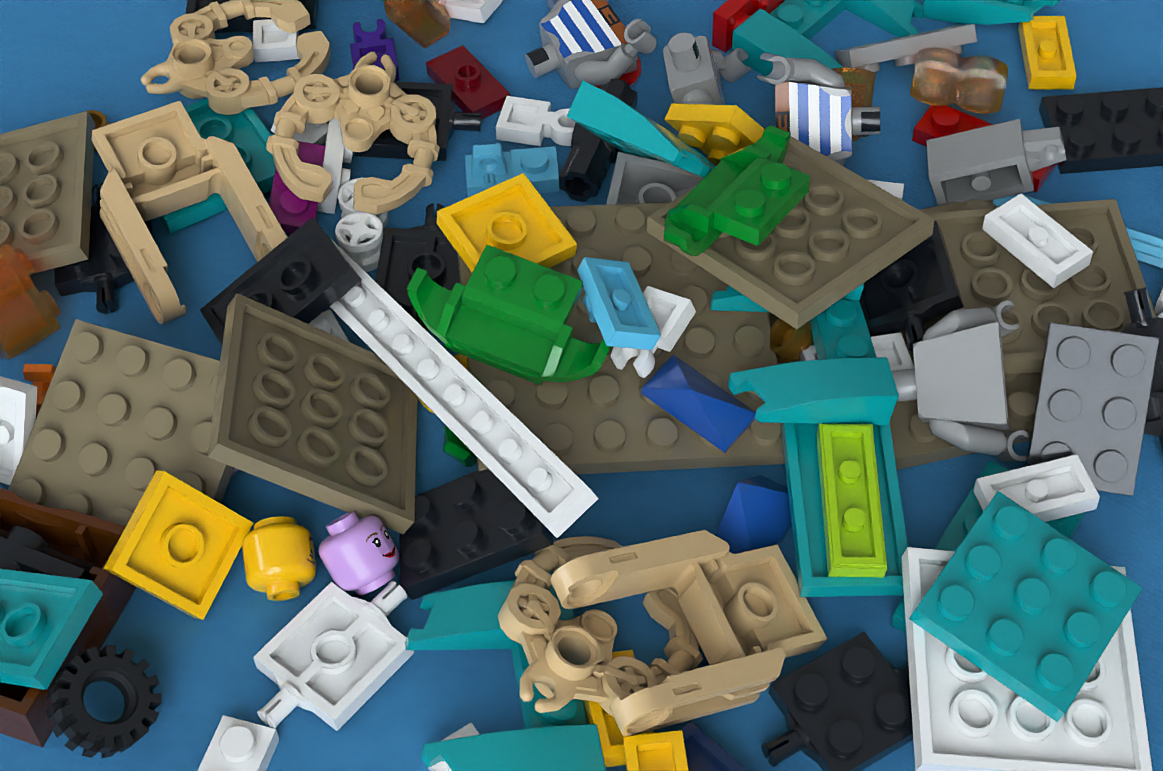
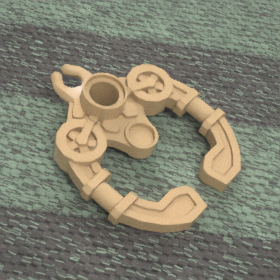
M230 0L218 4L216 1L195 13L184 14L174 19L170 25L173 47L167 61L150 68L140 80L143 85H146V90L149 94L164 95L179 91L180 94L191 99L207 97L209 107L216 113L224 115L238 114L250 107L275 104L278 102V98L294 93V86L300 78L309 74H322L330 61V42L322 31L303 33L298 36L296 44L297 56L300 62L294 67L286 69L287 76L271 82L267 76L249 81L248 75L239 69L249 66L254 61L252 41L245 36H233L228 39L218 40L215 39L214 31L228 27L227 20L244 15L247 20L255 17L271 18L279 29L288 33H295L311 24L310 15L298 0ZM156 77L169 78L163 84L152 83Z
M369 52L359 59L354 70L349 75L332 79L323 74H309L300 78L294 86V93L285 102L282 109L276 112L274 118L276 130L274 135L268 137L266 150L273 154L276 169L285 185L300 199L323 203L332 189V174L319 165L300 161L298 157L299 143L293 139L294 133L301 134L305 132L306 122L324 124L334 118L337 119L340 125L342 143L348 150L364 152L372 146L373 142L382 132L390 129V132L397 140L409 144L407 154L414 158L413 164L403 165L401 174L392 181L376 177L357 180L353 188L354 210L376 215L388 212L412 199L424 186L431 185L433 179L431 166L432 162L438 159L440 149L437 145L435 129L436 108L429 99L420 95H407L394 83L396 67L389 55H383L380 60L385 70L378 66L370 65L376 62L378 56L375 52Z
M592 536L567 537L554 541V545L536 551L535 557L532 560H524L518 566L515 572L517 578L498 614L500 628L511 640L522 645L529 666L524 670L519 680L520 698L524 702H529L533 699V684H535L541 694L547 697L545 699H538L535 702V711L539 713L557 711L567 705L569 701L579 699L598 702L608 714L613 716L609 705L617 696L621 695L624 699L639 690L661 684L667 676L696 669L703 660L699 651L698 640L678 602V593L673 587L647 592L642 601L649 616L669 630L670 641L664 648L665 655L669 659L665 661L662 658H655L649 667L646 663L634 657L618 656L615 659L612 658L617 624L606 612L592 609L571 620H559L561 610L558 600L549 591L552 586L550 573L552 571L555 572L562 565L577 557L623 547L610 539Z

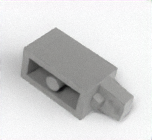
M1020 119L926 140L928 177L938 206L954 202H968L974 199L989 201L1034 191L1033 171L1066 160L1064 141L1059 127L1023 131Z

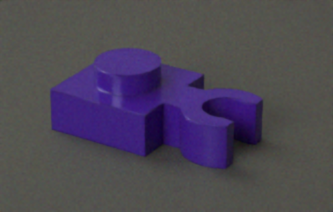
M377 19V29L372 32L362 31L360 22H354L353 34L355 43L350 44L353 70L359 59L369 52H375L378 56L376 62L370 65H375L385 70L380 60L386 54L391 57L396 67L395 81L400 80L393 38L387 39L384 20Z

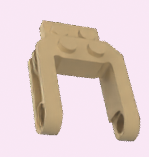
M181 101L92 130V142L108 170L100 190V217L158 323L164 324L185 316L186 306L180 305L175 288L167 275L168 265L145 224L146 221L207 200L210 195L218 193L257 262L287 238L234 143L214 136H210L207 139L201 138Z
M706 530L583 555L565 563L552 574L550 581L562 607L565 609H576L668 587L675 588L678 593V602L709 663V666L667 676L661 684L639 690L624 699L621 695L617 696L610 703L609 708L623 736L642 734L754 703L759 698L760 692H764L769 687L770 682L775 681L779 677L785 658L818 650L828 639L806 597H800L798 582L778 544L733 554L729 552L730 546L728 542Z

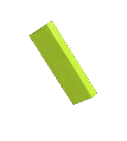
M819 423L816 436L828 577L884 578L887 571L873 424Z

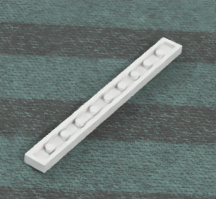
M334 242L362 280L343 297L334 302L330 308L529 511L558 538L598 500V497Z

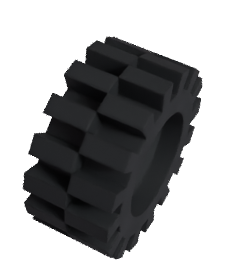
M106 645L101 651H98L95 646L87 649L81 656L77 655L57 675L53 681L55 684L48 691L46 700L52 701V705L46 710L48 720L56 719L57 724L51 729L55 736L58 738L64 733L69 738L64 745L65 747L73 751L80 746L84 748L82 756L90 758L97 753H101L102 758L112 757L118 751L122 753L130 748L149 731L148 728L156 722L159 715L154 709L161 704L162 693H153V689L160 683L156 674L148 678L144 673L150 667L144 658L136 664L131 660L135 654L134 651L126 648L121 654H117L116 645ZM104 681L113 684L119 689L124 699V710L118 720L112 722L98 721L87 712L83 696L89 684Z

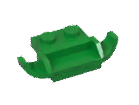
M769 125L756 143L722 157L720 163L673 209H669L664 224V241L679 247L683 253L690 256H699L723 232L759 246L809 192L810 175L782 164L789 146L791 133Z
M486 245L466 286L456 282L452 291L434 282L426 270L417 267L407 287L410 301L420 319L435 336L445 343V349L540 386L543 381L569 382L591 376L601 368L611 347L606 346L604 339L599 343H587L572 337L573 327L566 325L582 292L583 281L490 245Z

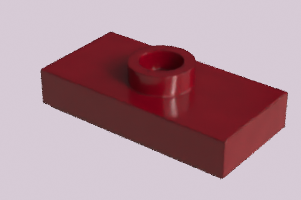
M463 45L426 62L427 74L436 84H452V101L462 112H481V120L501 111L506 96H511Z

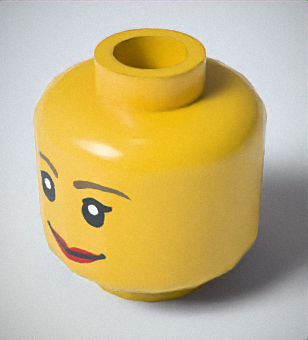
M287 516L270 517L256 522L253 527L254 530L243 538L242 544L247 585L255 591L267 593V599L272 601H284L298 597L300 595V588L312 582L316 575V562L311 532L304 526L298 525L294 518Z

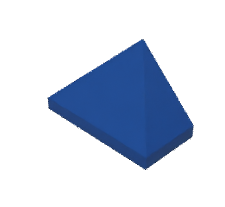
M675 355L668 359L641 390V394L724 453L728 451L755 420V411Z
M762 475L737 482L715 536L728 542L730 546L729 552L737 554L777 544L779 546L792 527L787 487Z

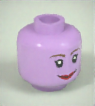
M355 511L336 518L325 526L330 535L320 543L318 552L335 584L343 591L355 590L358 596H362L381 587L395 577L396 574L393 568L399 561V552L379 517L368 515L358 518Z

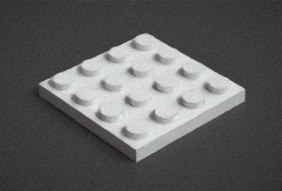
M907 547L901 560L915 771H1152L1131 608L1069 709L1056 722L909 619L955 551ZM1111 566L1126 576L1125 567Z

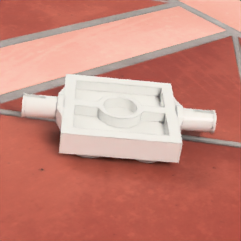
M390 581L371 602H367L363 599L351 597L332 582L323 589L253 657L256 668L274 681L280 689L262 709L257 711L260 719L266 725L268 724L270 728L275 729L298 706L312 711L338 731L414 654V650H406L405 648L407 637L393 628L387 619V616L403 600L407 599L405 590L400 585L397 586L396 582Z

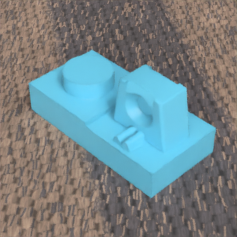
M500 143L473 145L472 154L465 155L468 197L522 173L527 176L539 194L560 192L556 146L510 150V152H503Z
M584 257L577 269L580 279L583 281V289L585 291L582 303L585 305L590 322L598 324L606 346L653 350L661 334L629 262Z

